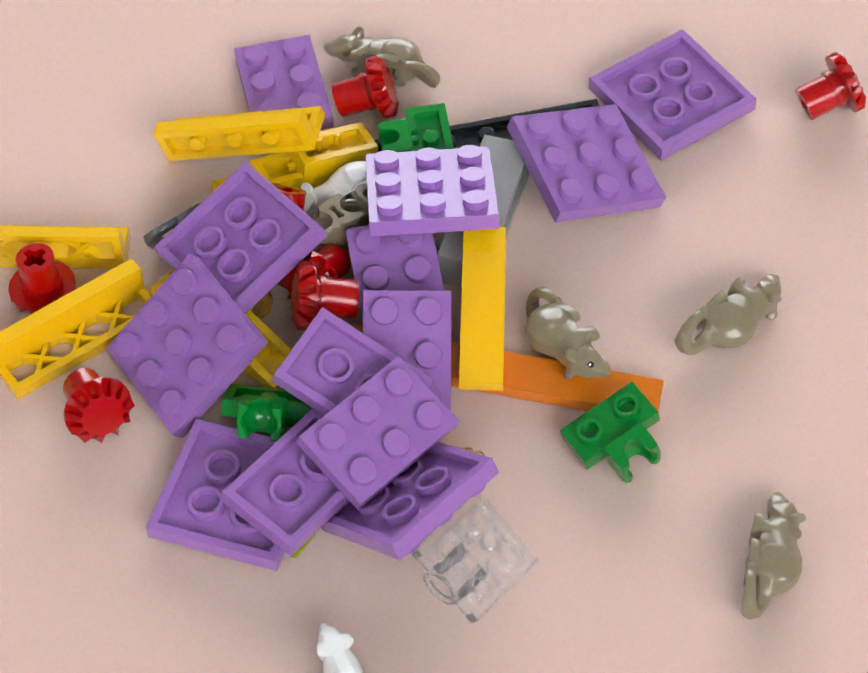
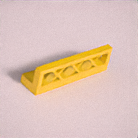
M321 106L177 118L176 121L157 122L153 135L168 161L309 151L315 148L325 113Z
M0 225V267H17L15 259L21 248L32 243H43L53 250L56 261L66 264L69 268L113 269L127 261L131 239L129 227Z
M131 258L0 331V378L17 400L106 350L108 345L134 317V315L122 314L124 307L138 299L145 304L151 298L149 291L144 286L141 268ZM96 323L110 324L109 331L101 336L86 335L87 329ZM60 343L74 345L72 352L64 357L49 356L51 349ZM23 364L36 366L35 373L20 382L11 374V371Z

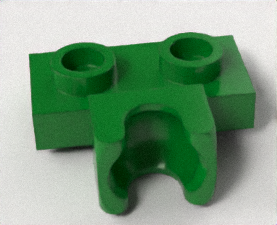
M445 103L405 108L406 119L384 121L378 124L379 146L382 151L409 152L418 151L422 148H435L437 150L454 149Z
M633 381L560 430L562 439L587 470L606 457L608 464L625 483H629L633 479L632 473L629 470V459L632 456H644L651 464H657L661 459V452L657 442L646 430L660 421L659 412Z
M231 384L222 398L221 416L234 417L237 421V436L239 438H248L254 432H267L271 434L272 441H278L285 434L287 427H293L313 408L283 388Z

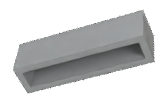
M484 134L480 147H489L499 212V227H506L507 237L530 172L513 140ZM463 231L444 232L446 233L444 239H437L435 242L442 280L444 284L462 288Z

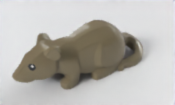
M359 26L355 28L352 34L342 35L324 45V50L330 56L337 57L346 62L354 61L358 64V66L353 67L351 70V74L354 77L366 71L365 63L367 58L377 56L381 57L389 68L391 77L394 80V86H405L407 81L415 76L431 88H436L440 83L439 73L424 63L417 45L406 38L373 39L365 37L364 29Z
M367 184L358 185L352 199L344 200L345 197L343 195L336 194L318 207L314 221L328 235L320 245L332 243L340 246L342 249L347 248L346 230L369 225Z
M768 274L753 288L747 287L745 279L739 276L731 284L728 295L722 291L718 292L705 306L703 305L700 310L691 315L682 325L675 338L678 350L686 355H695L710 345L719 348H736L746 344L753 337L760 320L764 317L770 320L777 317V305L782 300L779 276ZM697 327V330L700 333L694 339H692L694 330Z
M542 286L534 289L529 294L526 302V316L528 319L525 333L529 346L540 353L556 358L565 365L566 370L563 376L566 380H570L575 376L584 378L609 377L611 370L608 362L600 356L591 344V341H596L600 338L598 330L592 326L579 328L575 323L580 320L579 313L571 306L563 303L562 299L557 297L549 288ZM543 298L549 304L539 307V299Z
M774 492L768 500V520L764 519L760 513L754 514L749 538L750 550L745 566L743 582L745 588L741 605V614L747 619L759 618L766 610L771 598L790 591L797 584L802 573V556L797 540L802 535L799 524L804 522L806 517L803 513H798L794 504L787 500L780 492Z

